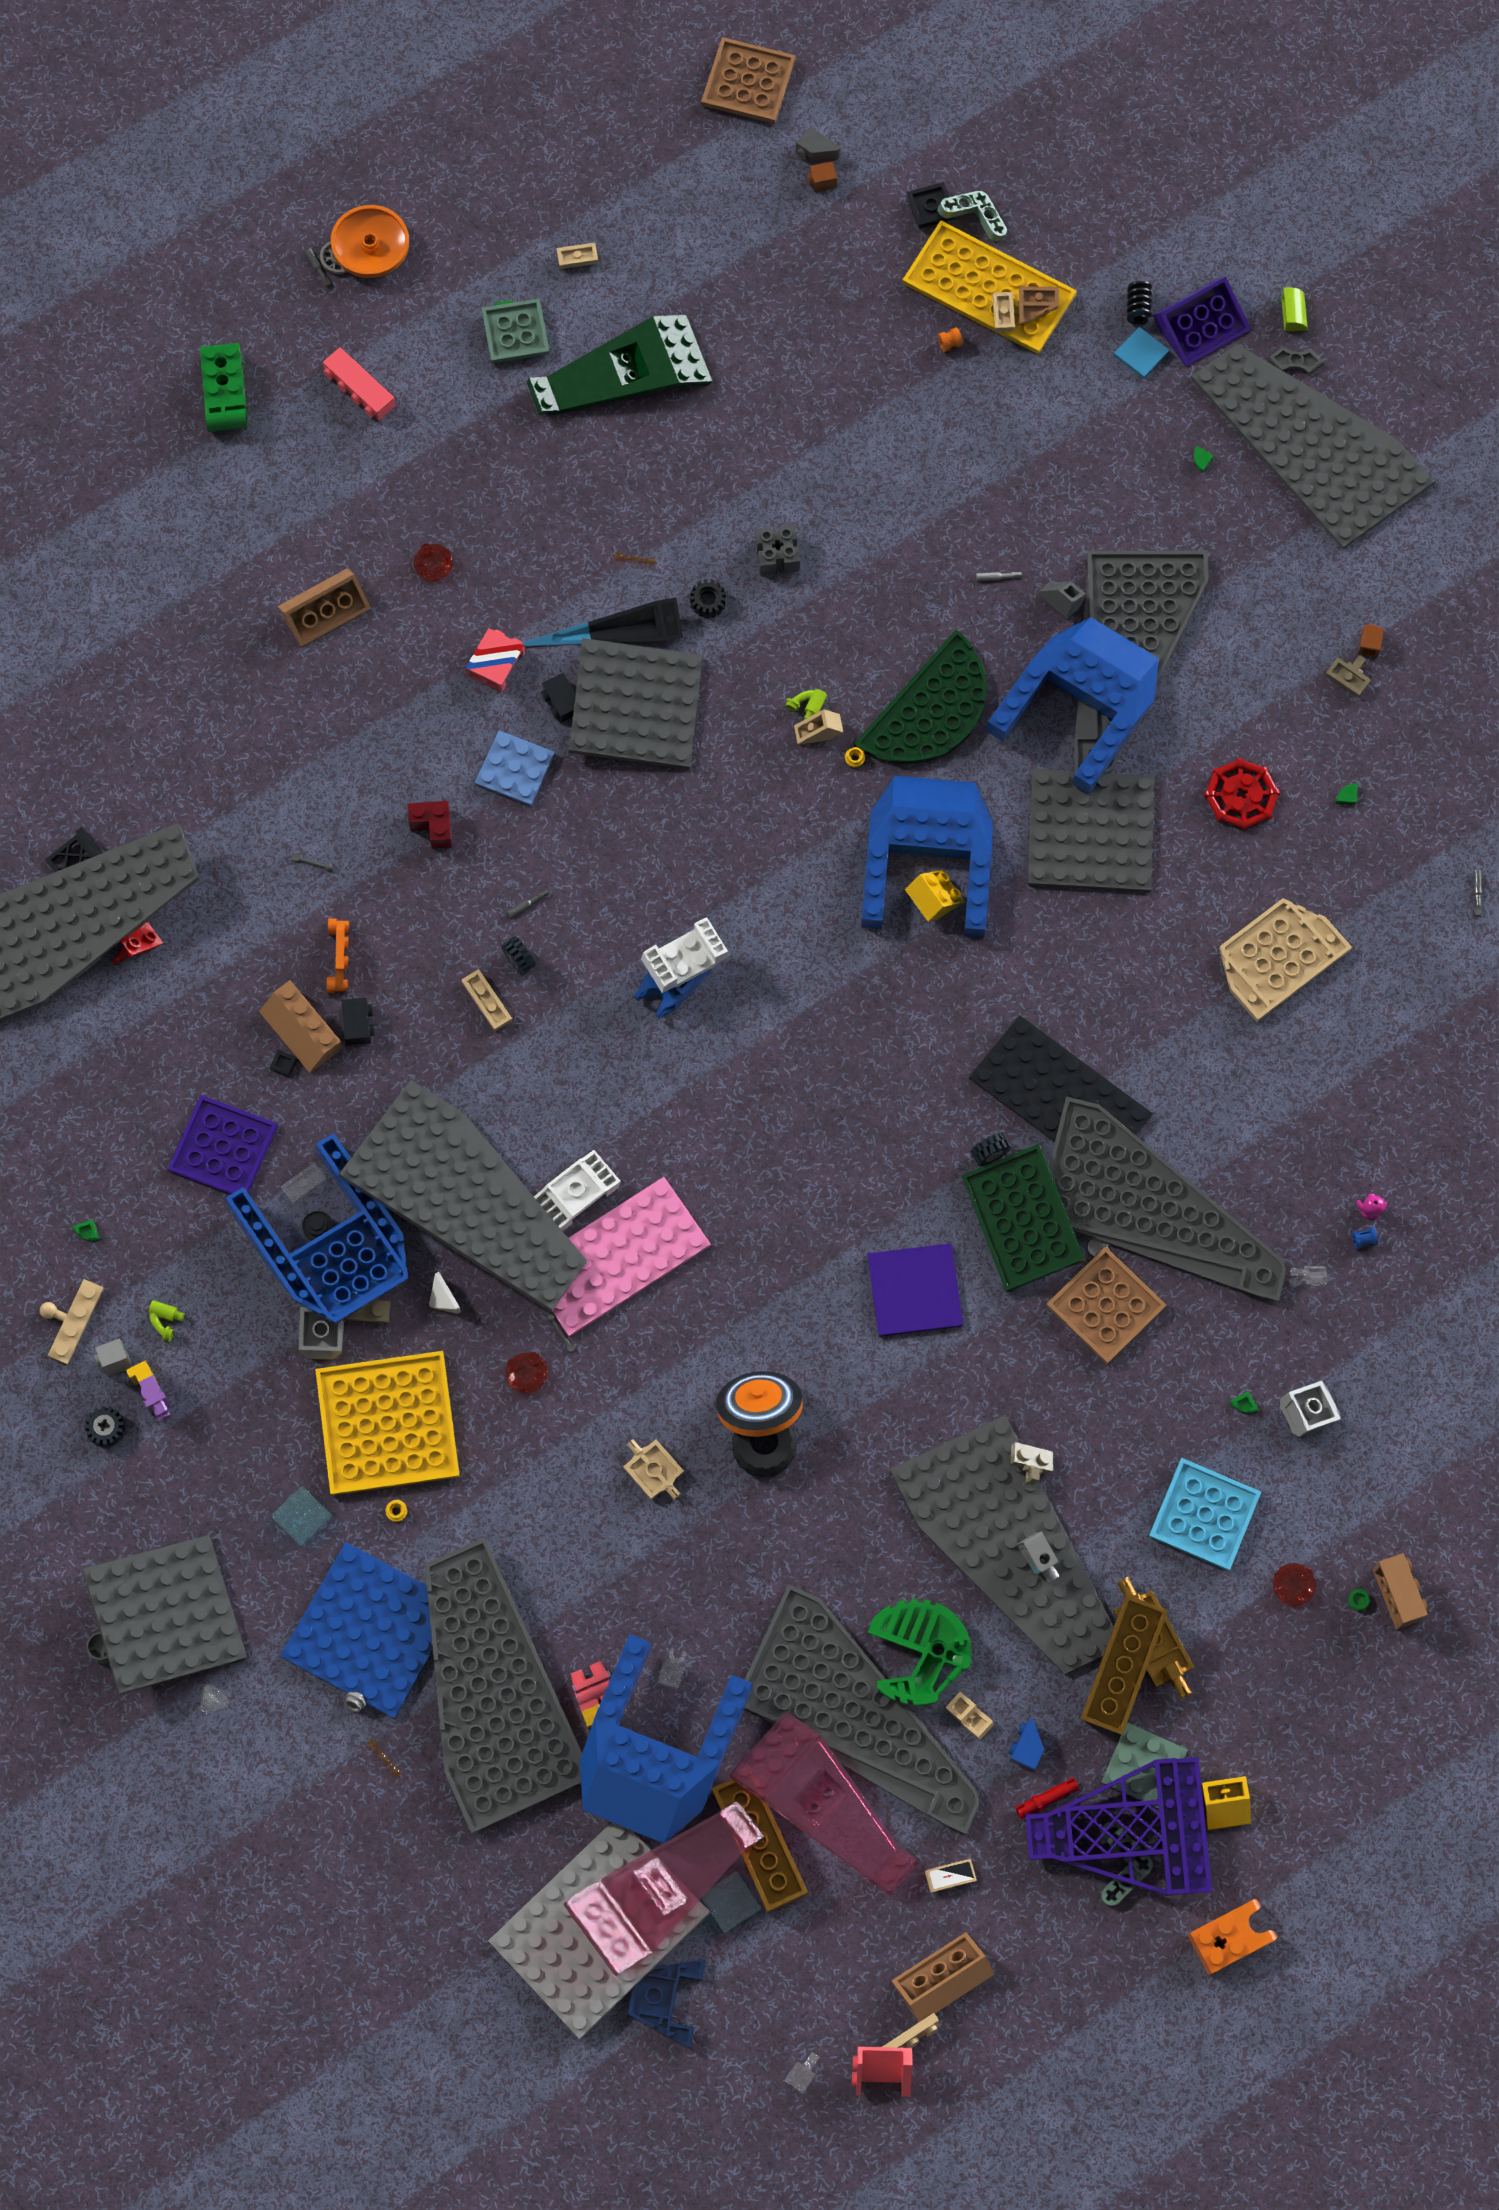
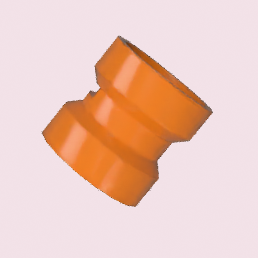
M957 327L951 329L948 333L942 332L938 334V342L943 352L950 351L953 347L963 346V339Z

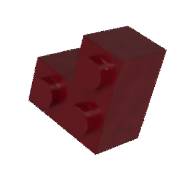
M449 801L408 803L410 831L430 830L432 849L452 847Z

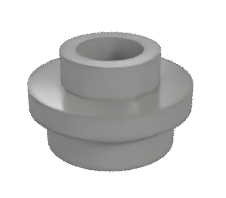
M358 1692L347 1693L345 1697L347 1708L354 1712L364 1709L366 1702L362 1694Z

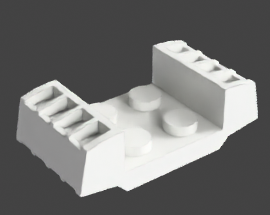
M704 918L694 923V930L661 948H658L657 945L643 952L641 960L660 991L664 993L713 968L731 955L708 918Z
M593 1150L548 1183L534 1198L558 1227L564 1231L573 1224L572 1219L604 1194L608 1197L618 1189L621 1181L596 1151Z

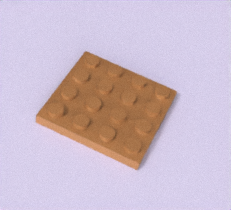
M722 37L701 100V106L775 124L795 64L796 55Z
M1106 1246L1046 1304L1106 1365L1167 1306Z

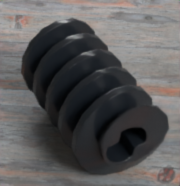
M1134 281L1127 287V321L1131 324L1145 325L1148 323V318L1152 315L1150 311L1152 308L1150 304L1152 302L1150 297L1152 295L1150 290L1152 284L1150 282Z

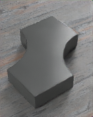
M1282 346L1268 357V361L1282 371L1296 369L1305 372L1307 375L1313 373L1324 363L1311 348L1302 352H1294Z

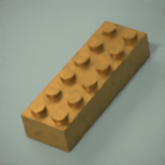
M1125 1595L1080 1719L1123 1735L1167 1615V1609L1130 1595Z
M750 1770L713 1787L712 1794L766 1913L769 1914L807 1896L808 1891L753 1771Z

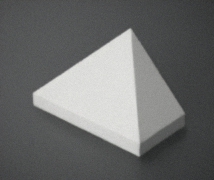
M439 1272L435 1273L429 1306L458 1314L461 1312L458 1303Z

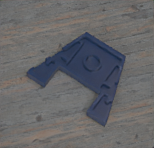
M700 1959L691 1962L655 1966L632 1988L628 2016L682 2046L690 2048L694 2027L672 2023L671 2019L679 1978L702 1981L706 1960Z

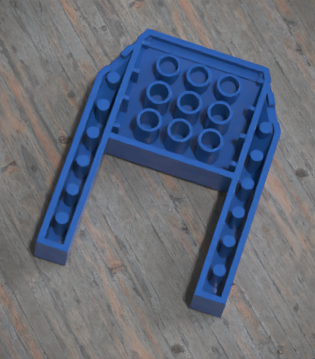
M1090 617L1053 636L1028 664L989 719L986 732L1004 742L1047 680L1112 719L1073 777L1072 785L1090 794L1153 704L1159 658Z
M905 776L893 777L871 811L861 927L882 929L888 852L970 859L964 936L984 938L987 919L993 821L976 783Z
M333 1133L316 1143V1153L355 1208L357 1214L289 1254L244 1187L226 1197V1207L272 1275L292 1299L336 1324L407 1281L408 1273L403 1233L382 1204L339 1177V1173L351 1157Z
M629 1634L594 1717L580 1759L583 1811L666 1844L678 1831H681L687 1823L703 1811L752 1692L753 1685L751 1682L736 1676H730L697 1757L619 1726L652 1648L650 1642Z

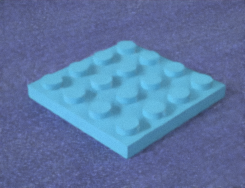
M1181 1458L1149 1538L1226 1571H1230L1261 1491Z

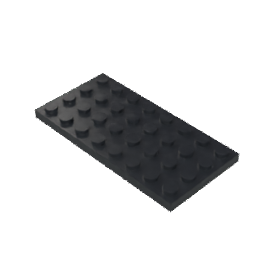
M1020 1015L969 1076L972 1082L1054 1143L1066 1096L1099 1104L1135 1135L1140 1132L1153 1115L1152 1112Z

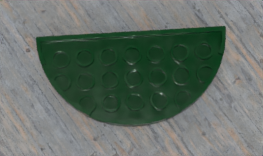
M956 629L854 743V747L882 761L898 764H915L937 759L961 745L978 724L986 699L985 671L981 659L978 658L967 638Z

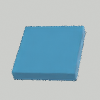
M1138 327L1115 351L1114 357L1145 379L1169 353V349Z

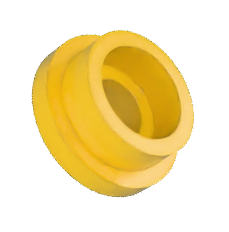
M850 748L845 754V761L851 767H860L865 761V754L859 748ZM853 755H856L859 757V759L854 761L851 759V757Z
M400 1500L391 1501L386 1507V1515L389 1520L400 1522L407 1515V1507ZM400 1508V1514L394 1515L393 1509Z

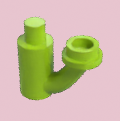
M819 689L814 691L808 690L792 699L787 698L785 707L791 711H796L800 707V702L810 699L804 710L806 713L805 720L820 711L827 694Z
M155 1300L151 1302L148 1311L150 1321L162 1336V1341L170 1342L174 1329H171L169 1326L164 1328L159 1318L174 1322L175 1319L183 1321L185 1313L179 1312L177 1307Z

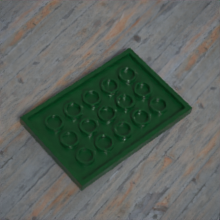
M1040 1144L961 1175L1006 1292L1085 1261Z

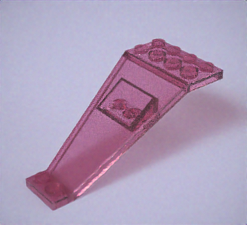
M787 1711L729 1774L733 1781L767 1803L888 1895L895 1891L918 1864L915 1857L898 1846L822 1736Z
M737 1801L712 1817L598 1880L566 1900L563 1905L612 1973L617 1977L650 1956L740 1855L761 1841L764 1836ZM663 1895L667 1896L669 1900H666Z

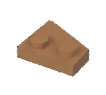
M1019 286V326L1058 309L1059 287Z

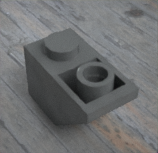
M1068 581L1051 582L1039 590L1037 594L1067 619L1080 609L1086 593L1074 583Z

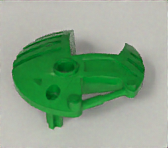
M912 1599L910 1603H905L906 1600L898 1601L897 1605L891 1609V1605L881 1610L873 1618L868 1634L919 1652L922 1656L911 1676L878 1680L877 1690L895 1701V1696L899 1697L900 1703L903 1705H908L907 1700H911L913 1706L935 1704L938 1701V1696L961 1672H966L969 1669L971 1662L969 1635L960 1619L943 1605L936 1603L934 1606L930 1604V1600L925 1599L923 1603L918 1602L919 1599ZM934 1648H940L943 1650L944 1653L941 1655H935L932 1652V1650ZM944 1667L954 1669L934 1692L933 1688Z

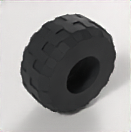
M789 1426L783 1431L770 1435L776 1440L777 1448L774 1452L767 1455L758 1454L753 1450L751 1442L755 1437L744 1436L734 1432L732 1451L737 1464L746 1473L761 1478L773 1477L782 1473L791 1464L796 1452V1437L793 1428Z

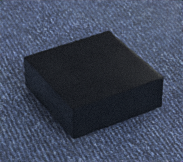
M277 1050L270 1070L289 1077L297 1057Z

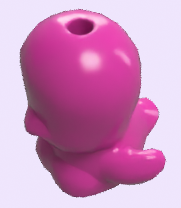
M1369 1194L1363 1204L1360 1200L1356 1202L1357 1207L1362 1211V1216L1366 1219H1377L1388 1205L1384 1199L1374 1194Z

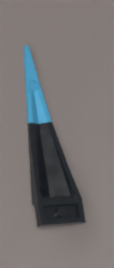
M674 597L653 601L523 642V645L582 644L583 638L614 643L666 641L683 638L677 599Z

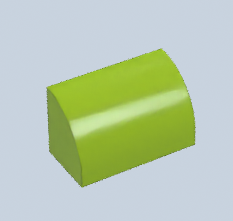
M1283 288L1281 300L1284 331H1308L1304 292L1297 288Z

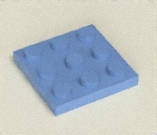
M498 731L476 778L475 785L532 806L555 756V752Z

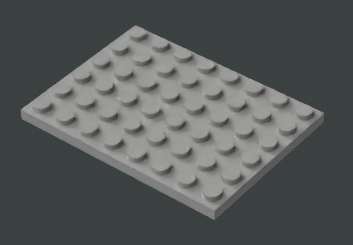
M611 1822L488 1941L581 2040L635 1985L710 1914V1911L633 1831Z

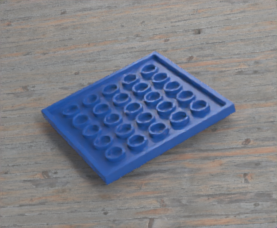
M345 1542L280 1657L345 1693L358 1692L362 1694L366 1704L395 1719L433 1652L427 1585Z

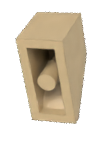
M825 709L794 725L797 743L800 745L830 740L843 733L840 714Z

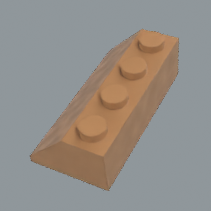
M348 568L277 606L284 621L301 647L371 609L355 574Z
M291 980L274 991L259 1011L309 1073L343 1049L339 1038Z
M965 1932L893 1979L892 1983L911 2013L920 2022L948 2006L995 1974L986 1956L967 1932Z

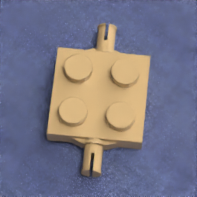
M634 1439L628 1442L627 1446L634 1453V1456L623 1466V1469L650 1500L664 1491H667L674 1500L677 1499L681 1493L678 1492L673 1484L684 1473L677 1462L657 1440L643 1448H640Z

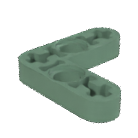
M974 191L944 198L939 204L938 213L944 218H953L975 212L986 234L992 241H1002L1007 233L1006 226L990 198L983 191ZM959 202L966 203L968 207L961 206ZM984 213L991 215L992 219L986 218Z
M1111 1822L1106 1823L1103 1828L1106 1829ZM1114 1823L1110 1829L1116 1828L1115 1835L1119 1838L1124 1830L1117 1823ZM1126 1833L1125 1838L1120 1842L1122 1844L1130 1843L1133 1847L1136 1842ZM1105 1834L1102 1837L1103 1840L1112 1847L1115 1841L1110 1837L1108 1838ZM1119 1845L1115 1846L1113 1850L1116 1853H1121V1847ZM1137 1845L1133 1852L1143 1850L1140 1848L1139 1845ZM1137 1857L1140 1861L1146 1860L1148 1862L1146 1865L1147 1870H1139L1137 1868L1139 1863L1135 1859L1132 1862L1135 1881H1142L1152 1870L1153 1862L1150 1857ZM1123 1858L1128 1866L1118 1874L1119 1876L1130 1875L1129 1862ZM1113 1879L1103 1889L1101 1900L1107 1906H1115L1135 1886L1125 1887L1121 1881ZM1116 1882L1125 1893L1122 1894L1119 1891L1115 1895L1117 1899L1115 1902L1112 1899L1108 1901L1106 1899L1108 1896L1106 1891L1113 1892L1117 1888L1113 1885Z

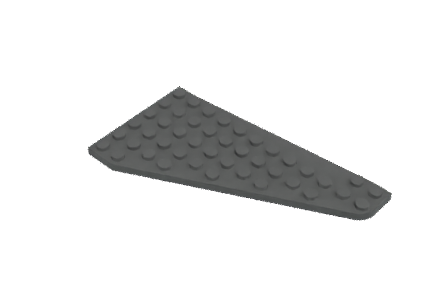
M1087 551L1084 620L1092 617L1159 658L1156 685L1208 583L1207 551ZM1079 699L1077 703L1073 756L1074 774L1112 721V719ZM1130 737L1104 774L1111 773L1114 770Z
M1066 1096L1049 1168L1074 1231L1252 1295L1279 1301L1286 1268L1284 1262L1276 1253L1099 1104Z
M788 1584L745 1677V1680L753 1685L745 1709L941 1824L966 1835L979 1806V1796L976 1789L907 1705L901 1704L899 1697L895 1696V1701L877 1690V1681L885 1680L884 1676L823 1601Z

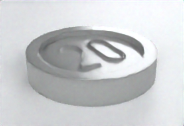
M1093 1238L1088 1243V1251L1095 1257L1105 1246L1109 1249V1245L1107 1242Z

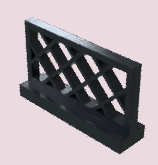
M80 827L75 831L76 835L45 859L54 872L67 868L70 857L79 858L80 863L84 858L90 859L103 853L85 829ZM78 841L81 845L80 854L70 853L71 846ZM59 856H65L64 867H57L52 861Z

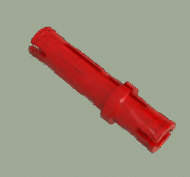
M1074 1777L1042 1794L1031 1796L1032 1799L1015 1806V1811L1022 1820L1026 1815L1037 1811L1041 1812L1048 1805L1080 1790Z

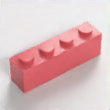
M341 347L323 361V372L330 380L334 379L342 392L345 393L347 391L356 405L361 404L370 418L375 417L379 421L396 406L395 398Z

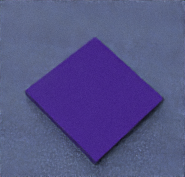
M200 1095L167 1170L230 1195L242 1187L249 1193L277 1130L278 1123Z
M951 1243L867 1253L879 1337L963 1327Z

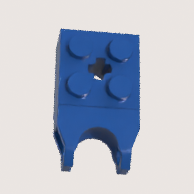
M710 969L664 993L660 991L651 974L648 973L644 977L641 987L635 993L634 999L639 1001L652 994L660 996L663 1001L656 1012V1017L661 1019L665 1014L676 1010L710 974Z

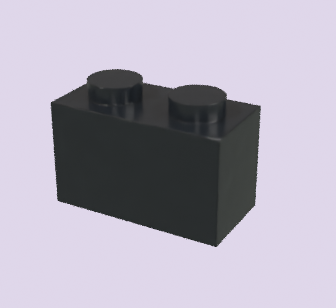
M563 672L543 682V691H541L544 701H549L552 706L550 711L555 719L559 718L561 723L573 717L576 696Z
M367 997L342 1000L346 1045L371 1043V1036H375L374 1024H370L369 1017L373 1016L372 1004H368Z

